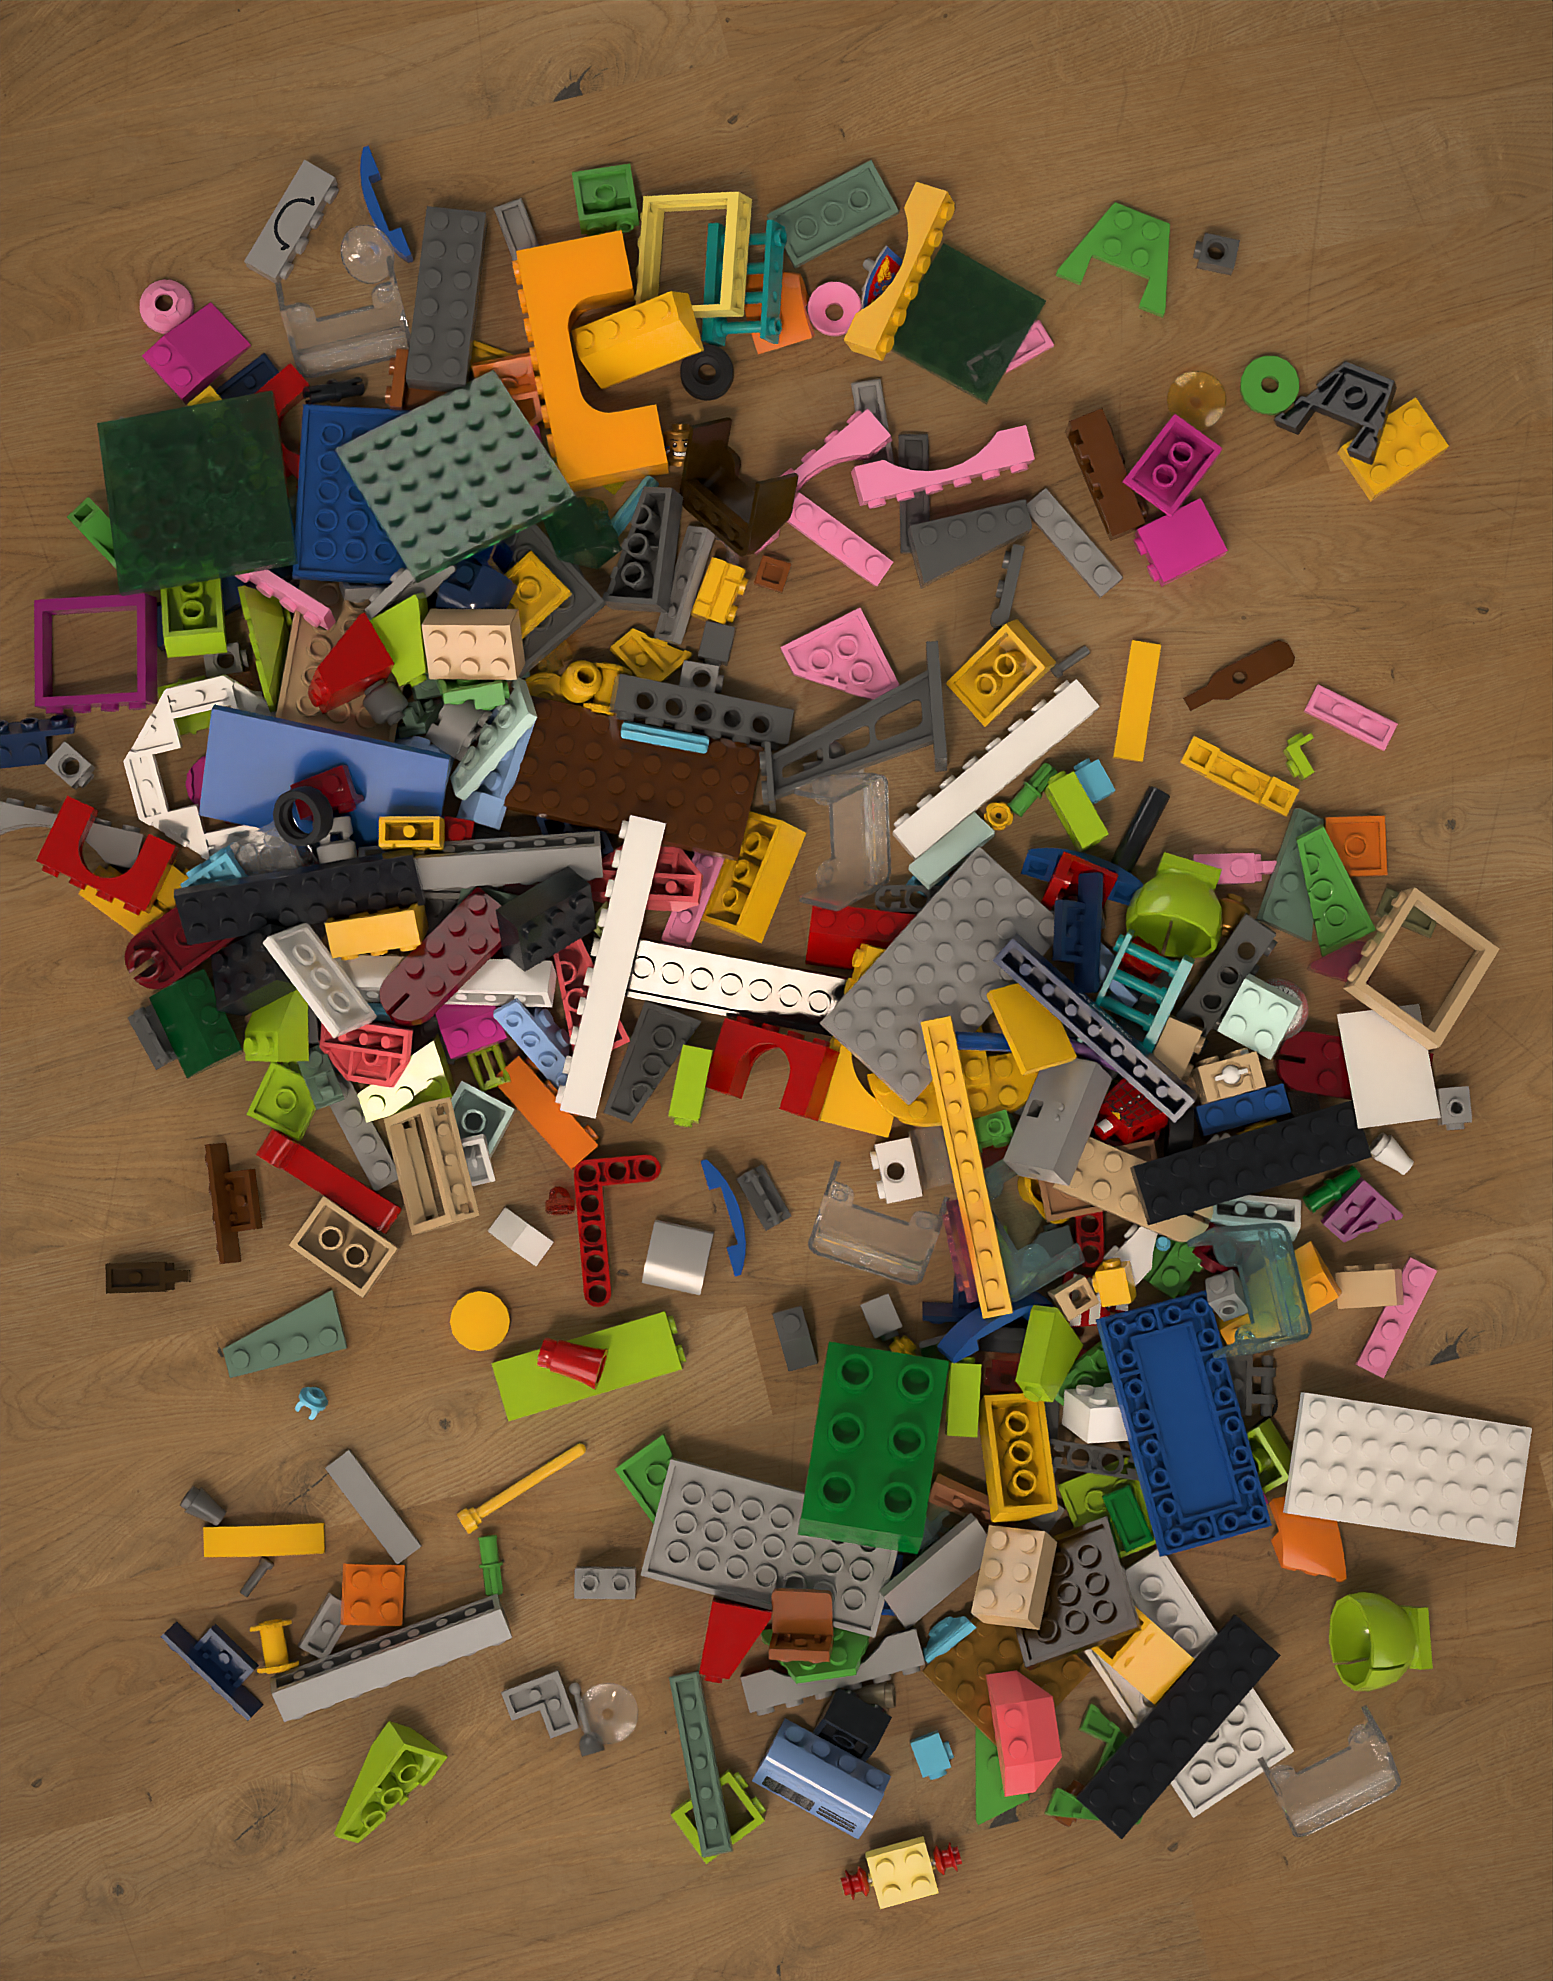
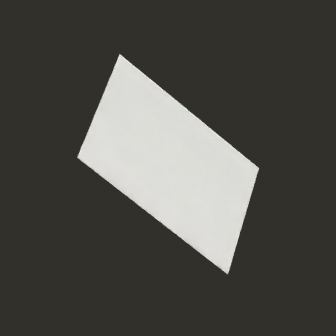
M1419 1004L1399 1006V1008L1423 1024ZM1373 1010L1337 1014L1358 1129L1441 1118L1428 1050Z

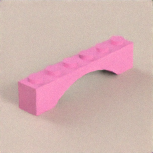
M866 409L863 413L859 410L847 420L849 425L842 431L835 430L825 438L824 442L826 444L818 451L815 449L809 451L801 459L802 465L796 470L790 468L781 476L792 473L798 475L797 493L811 478L827 468L853 460H870L892 441L891 435L869 409ZM780 529L754 554L758 555L778 538Z
M1023 425L997 432L987 446L977 455L962 464L948 469L917 471L898 467L885 460L856 466L851 471L859 505L868 504L869 509L886 505L885 500L897 498L898 502L912 499L915 497L914 493L924 490L926 495L942 491V486L954 483V487L957 488L972 483L971 479L981 476L983 481L994 479L1000 476L999 472L1009 469L1011 474L1028 470V465L1035 460L1027 427Z

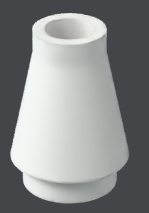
M1381 1133L1369 1146L1373 1159L1397 1170L1402 1175L1408 1172L1414 1163L1392 1135L1387 1136L1385 1133Z

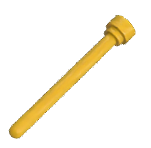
M579 1443L476 1509L472 1507L468 1510L466 1507L458 1512L456 1515L467 1533L470 1534L479 1528L478 1525L483 1522L481 1519L582 1456L586 1452L585 1445Z

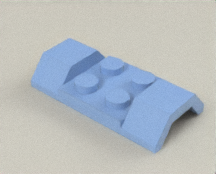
M496 708L491 711L492 715L488 720L490 725L499 713ZM534 725L525 731L518 739L515 747L509 750L499 761L497 767L490 771L483 779L479 788L473 791L465 801L462 800L456 818L475 821V823L500 830L507 808L504 806L505 797L515 784L520 763L523 760Z

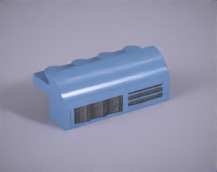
M785 1718L770 1748L763 1757L752 1782L859 1839L877 1810L891 1776Z

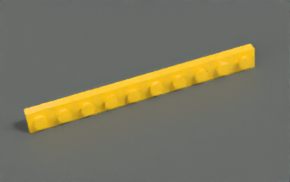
M952 1015L921 1021L982 1317L985 1319L1013 1313V1306Z

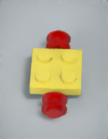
M924 1836L866 1851L865 1855L870 1870L868 1877L866 1872L861 1867H858L857 1874L850 1875L845 1870L846 1877H842L841 1882L845 1896L851 1895L852 1900L855 1898V1893L862 1892L867 1897L870 1891V1883L871 1887L874 1886L880 1909L938 1894L933 1873L935 1865L937 1871L944 1876L946 1868L953 1867L958 1872L957 1865H961L962 1861L958 1846L952 1848L950 1842L945 1850H941L936 1845L933 1851L934 1859L932 1856L929 1857Z

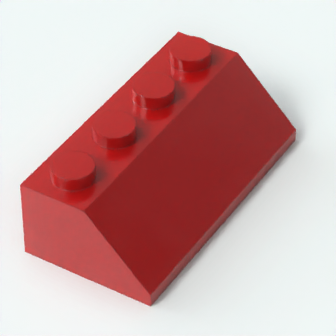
M813 902L805 964L854 970L855 967L852 966L853 955L856 949H860L861 943L886 949L916 915Z

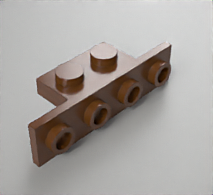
M206 1144L205 1163L208 1167L209 1193L213 1206L212 1220L217 1237L216 1251L220 1264L241 1262L238 1232L263 1228L255 1169H246L230 1172L227 1144Z

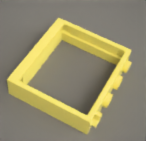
M741 192L643 196V209L640 213L642 221L641 235L638 238L639 264L636 267L637 291L634 296L636 305L658 296L664 212L727 209L720 304L692 305L695 318L744 316L752 199Z

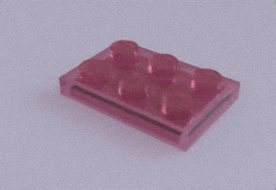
M958 1199L946 1201L948 1214H944L942 1217L958 1291H965L967 1303L978 1301L979 1298Z

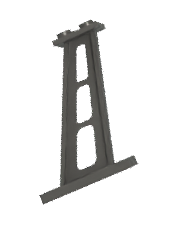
M938 641L926 642L927 671L773 755L771 743L764 742L765 751L759 752L761 775L767 776V781H761L762 798L764 805H769L771 814L776 813L777 799L932 744L935 772L947 771V748ZM913 701L921 702L922 722L919 726L884 740L876 738L875 725L880 718ZM864 726L869 728L870 742L866 747L836 759L829 757V746L834 741ZM819 749L823 751V762L820 765L787 778L782 776V770L785 766Z

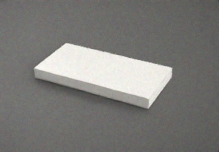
M302 923L267 937L263 942L264 946L333 1038H337L375 1020L377 1017L375 1012L337 961L332 958L331 953L309 924Z

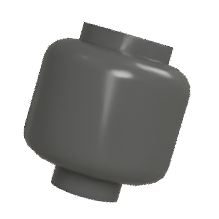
M382 679L364 691L366 696L363 699V705L377 724L388 722L392 726L405 717L402 711L406 709L408 701L396 683L392 681L385 682Z

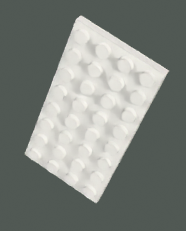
M1301 1392L1283 1513L1515 1547L1532 1428Z
M1156 1548L1125 1569L1134 1605L1195 1659L1217 1632L1168 1557H1160L1158 1548ZM1092 1649L1085 1650L1084 1652L1129 1721L1136 1728L1155 1705ZM1252 1688L1175 1777L1171 1785L1194 1818L1294 1752V1750Z

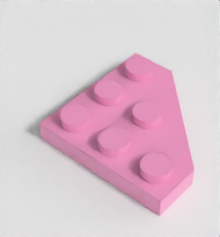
M861 608L780 647L794 676L870 701L900 686Z

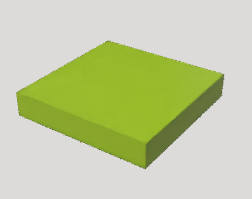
M271 1062L246 1115L301 1141L316 1108L302 1074L278 1062Z

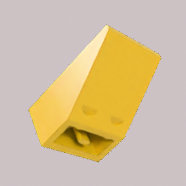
M1135 1606L1141 1631L1091 1649L1156 1705L1195 1659Z

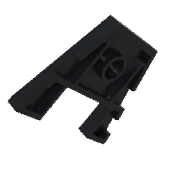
M1345 361L1316 384V390L1307 397L1301 396L1294 402L1295 406L1285 414L1281 412L1274 419L1277 427L1297 435L1300 434L1315 412L1360 429L1347 448L1350 457L1372 465L1397 387L1394 380Z

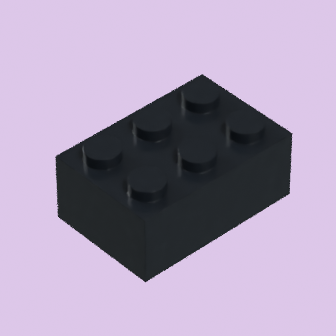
M566 867L496 909L503 954L524 972L597 929L590 884L570 867Z
M268 924L211 955L217 1011L245 1017L297 990L263 944L267 937L289 928Z

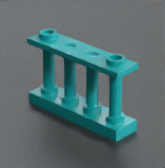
M767 220L765 233H750L749 245H765L764 262L747 263V275L764 274L763 291L745 292V304L762 303L761 321L727 322V317L703 318L701 341L722 347L725 346L728 334L760 333L761 339L772 344L779 343V334L782 331L780 308L784 246L787 243L785 226L774 220ZM708 223L703 305L720 304L726 226L720 223Z
M1129 929L1126 936L1120 933L1113 950L1118 952L1095 1003L1099 1007L1101 1006L1143 1026V1030L1148 1033L1143 1042L1137 1041L1152 1053L1195 959L1184 954L1182 961L1175 959L1173 962L1131 942L1135 931ZM1125 952L1168 972V976L1173 978L1169 988L1163 986L1161 989L1118 969ZM1112 980L1156 999L1155 1003L1160 1005L1156 1016L1151 1013L1148 1016L1106 996L1105 994ZM1078 1037L1077 1041L1083 1043V1041Z

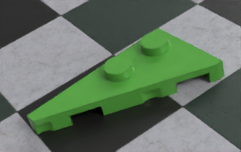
M975 1726V1816L977 1824L980 1825L1030 1798L1027 1793L1004 1797L997 1747Z

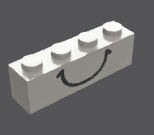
M303 161L244 262L249 269L279 285L282 279L286 280L294 267V264H292L293 259L297 253L301 255L309 242V239H307L309 232L312 228H318L324 216L321 212L327 203L331 204L338 194L339 189L337 188L336 178L308 161Z

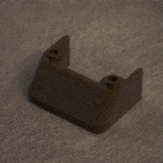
M726 417L691 425L679 494L683 496L682 505L737 555L743 557L754 554L790 519L793 511L798 475L792 473L756 482L755 491H753L738 478L741 460L739 455L728 446L732 419Z

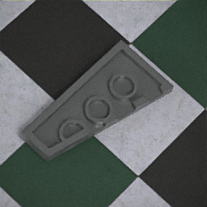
M645 1000L603 1113L632 1123L682 1051L683 1044H687L701 1021Z

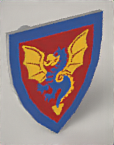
M888 246L883 248L876 261L868 258L863 263V268L869 271L865 285L861 289L863 292L861 310L883 294L894 280L902 265L903 260Z

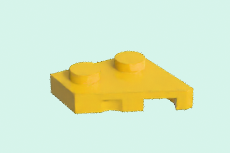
M634 628L610 647V651L626 669L632 671L634 677L664 682L683 665L684 660L688 661L692 658L691 652L667 645L668 642L658 638H650L646 633Z

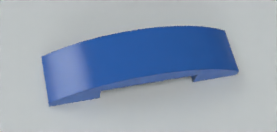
M369 145L363 147L360 177L364 199L370 216L387 245L407 263L413 262V257L401 227L392 231L388 229L371 185L382 179Z
M1059 848L1028 850L1020 873L1049 882L1063 851L1118 874L1117 881L1108 900L1129 906L1134 893L1143 886V883L1135 876L1109 861L1090 854Z
M702 1160L701 1165L709 1191L720 1187L722 1189L737 1239V1245L727 1247L736 1277L742 1273L746 1252L742 1214L727 1181L708 1160Z
M1036 1291L1011 1293L1013 1313L983 1319L981 1307H978L960 1320L937 1345L938 1351L952 1363H956L979 1350L977 1340L1021 1316L1029 1321L1033 1305L1054 1307V1305Z

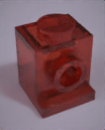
M992 1360V1368L986 1367L984 1385L990 1386V1393H1023L1015 1381L1019 1362ZM1009 1374L1012 1377L1011 1383L1003 1384L1000 1380L1001 1376Z

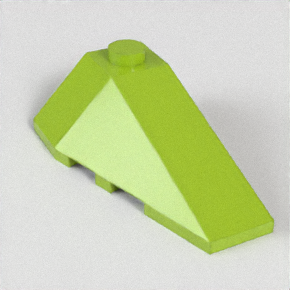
M243 585L238 587L242 610L250 632L249 638L256 658L255 662L262 691L271 713L275 712L277 708L290 637L288 626L292 625V616L290 611L286 608L283 609L278 598L273 595L268 598L260 591Z
M389 1721L369 1750L335 1829V1836L355 1843L362 1841L386 1820V1813L397 1803L402 1806L409 1800L407 1794L419 1784L424 1787L434 1777L447 1759L446 1753L411 1727Z

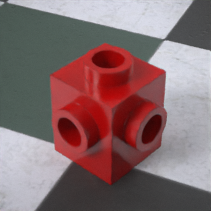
M1138 935L1131 941L1161 955L1154 945L1145 942ZM1126 952L1118 969L1146 982L1148 981L1150 984L1162 972L1160 968Z

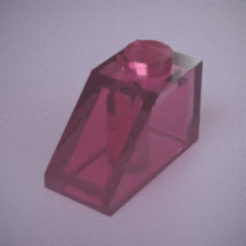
M1357 940L1354 944L1349 943L1308 965L1307 970L1346 983L1348 981L1347 977L1350 974L1348 971L1361 960L1363 956L1361 950L1366 943ZM1371 975L1366 982L1367 985L1369 984Z

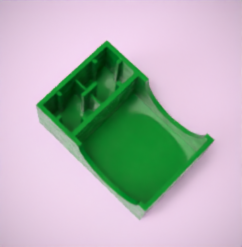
M829 1341L824 1362L811 1456L797 1535L918 1554L925 1528L949 1361Z

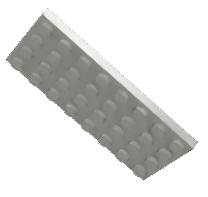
M979 846L823 1018L820 1024L906 1104L910 1105L933 1080L921 1021L952 1015L955 1032H975L993 1012L986 994L990 990L1017 983L993 961L995 956L1016 933L1043 956L1053 945L1054 915Z
M671 1457L640 1576L772 1610L771 1595L775 1588L829 1590L833 1595V1627L875 1638L885 1602L878 1591L890 1582L898 1551L797 1535L804 1492Z

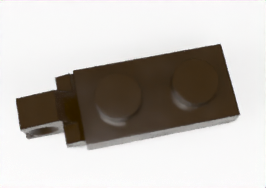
M137 1262L105 1264L106 1294L168 1292V1290H175L176 1282H191L190 1270H174V1263Z

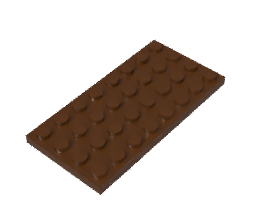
M531 695L538 718L535 721L523 760L520 763L515 784L505 797L504 806L507 807L506 810L618 835L622 821H629L630 815L666 823L661 842L662 845L734 861L739 860L760 769L759 752L764 751L763 747L732 742V740L724 738H709L708 750L703 754L624 739L621 737V728L624 720L617 719L615 714L610 716L591 712V709ZM635 718L634 721H630L645 724V721ZM663 725L662 727L674 730V727ZM692 731L693 734L703 735L702 733Z

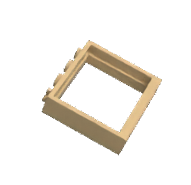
M1413 887L1404 891L1401 890L1397 898L1392 900V910L1389 915L1383 916L1377 924L1376 930L1378 932L1374 939H1370L1362 948L1361 954L1363 956L1359 963L1354 964L1348 971L1350 974L1343 989L1427 1050L1441 1046L1498 953L1499 948ZM1413 906L1475 950L1428 1028L1366 984Z
M447 1097L421 1103L384 1118L412 1235L441 1229L480 1216L451 1098ZM443 1106L445 1114L438 1116L436 1109ZM419 1116L422 1118L445 1215L440 1217L438 1216L414 1119ZM409 1121L410 1128L404 1129L403 1123ZM467 1203L469 1212L464 1214L461 1211L460 1205ZM432 1215V1219L426 1221V1217Z

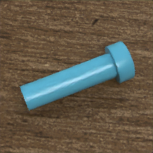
M1161 1236L1156 1240L1158 1250L1164 1252L1170 1248L1171 1243L1168 1238Z

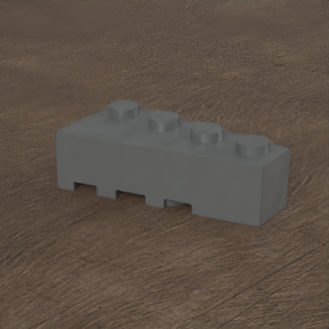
M643 488L630 522L632 524L627 539L624 538L621 546L622 553L618 564L612 570L610 576L612 580L609 588L602 597L606 605L612 610L669 612L683 496L673 488Z
M1026 500L911 525L906 533L920 589L1028 535L1032 529Z

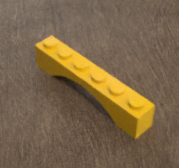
M915 183L904 207L908 222V242L902 265L894 280L883 294L869 306L855 314L844 338L851 351L883 361L886 354L892 350L897 329L903 325L906 319L908 305L918 293V283L922 275L929 269L930 257L934 248L938 247L941 243L942 231L946 222L954 214L955 203L947 191L923 183Z

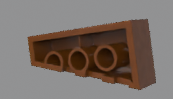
M1103 408L1069 421L1065 432L1109 540L1112 541L1137 531V529L1145 525L1144 519L1147 518V513L1143 503L1137 502L1134 490L1123 483L1127 476L1124 467L1125 460L1120 448L1116 446L1113 430L1106 419Z

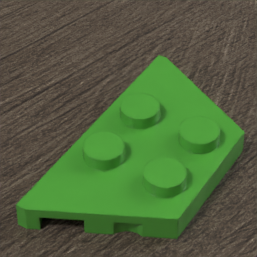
M834 1627V1645L830 1662L811 1663L809 1661L794 1660L790 1662L778 1660V1662L787 1668L788 1674L796 1684L857 1675L861 1665V1657L867 1650L870 1636ZM773 1629L761 1632L762 1642L765 1645H770Z

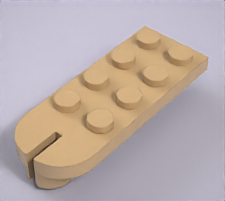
M1091 1137L1087 1140L1070 1185L1054 1183L1052 1187L1177 1242L1192 1241L1200 1237L1209 1226L1187 1215L1147 1225L1130 1167L1146 1163V1161ZM1213 1206L1194 1211L1193 1213L1202 1216L1204 1220L1210 1221L1213 1216Z

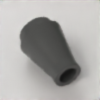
M192 1486L180 1503V1506L185 1509V1513L210 1522L215 1526H218L227 1512L202 1487L198 1489Z

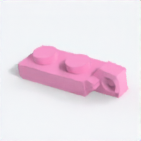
M1254 853L1193 855V861L1222 869L1217 885L1254 884L1255 882H1261L1262 875L1272 874L1277 861H1261V854Z

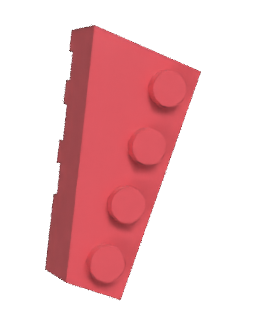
M581 938L553 955L570 1038L573 1026H580L582 1015L576 1013L580 997L586 998L589 986L583 985L587 967H594ZM620 1018L612 1050L630 1042Z

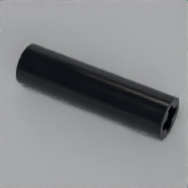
M1149 786L1111 863L1128 871L1130 874L1132 873L1170 799V795L1160 789Z

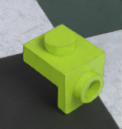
M1302 732L1286 741L1289 746L1283 750L1288 759L1285 764L1294 778L1298 776L1301 781L1315 773L1300 748L1314 739L1312 733L1305 737Z

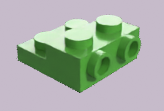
M630 164L572 172L581 235L588 234V236H594L614 229L627 233L632 231L634 226H640Z
M435 679L444 704L459 705L472 699L476 710H492L499 705H505V698H510L507 680Z
M1006 1109L974 1119L980 1153L983 1152L982 1148L993 1145L994 1148H1000L1010 1144L1018 1123Z
M1169 1239L1171 1243L1170 1248L1164 1252L1157 1249L1155 1242L1152 1269L1145 1275L1143 1280L1171 1299H1175L1177 1295L1180 1297L1184 1296L1192 1284L1188 1280L1192 1272L1195 1270L1199 1273L1203 1268L1199 1265L1202 1260L1192 1253L1198 1243L1195 1240L1177 1242Z

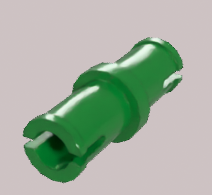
M1352 1165L1332 1180L1328 1178L1323 1181L1324 1185L1307 1196L1302 1197L1309 1211L1315 1213L1316 1210L1330 1201H1338L1342 1197L1341 1194L1348 1191L1361 1175Z

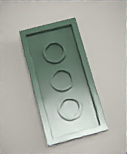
M872 160L767 214V219L774 220L785 226L787 243L784 246V250L795 269L898 215L899 210Z

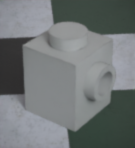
M1469 1086L1436 1089L1441 1118H1437L1438 1125H1446L1447 1131L1465 1129L1464 1123L1472 1122Z
M1232 1269L1205 1279L1208 1304L1224 1322L1251 1312L1248 1287Z

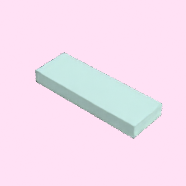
M973 812L912 862L908 870L930 890L964 862L977 847H982L992 839L995 831Z

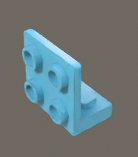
M233 842L227 847L222 848L210 856L208 860L188 871L186 875L189 879L181 883V887L248 877L235 856L249 846L246 842L239 846H236Z

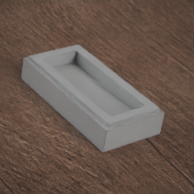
M522 198L494 208L513 261L518 260L517 250L539 246Z

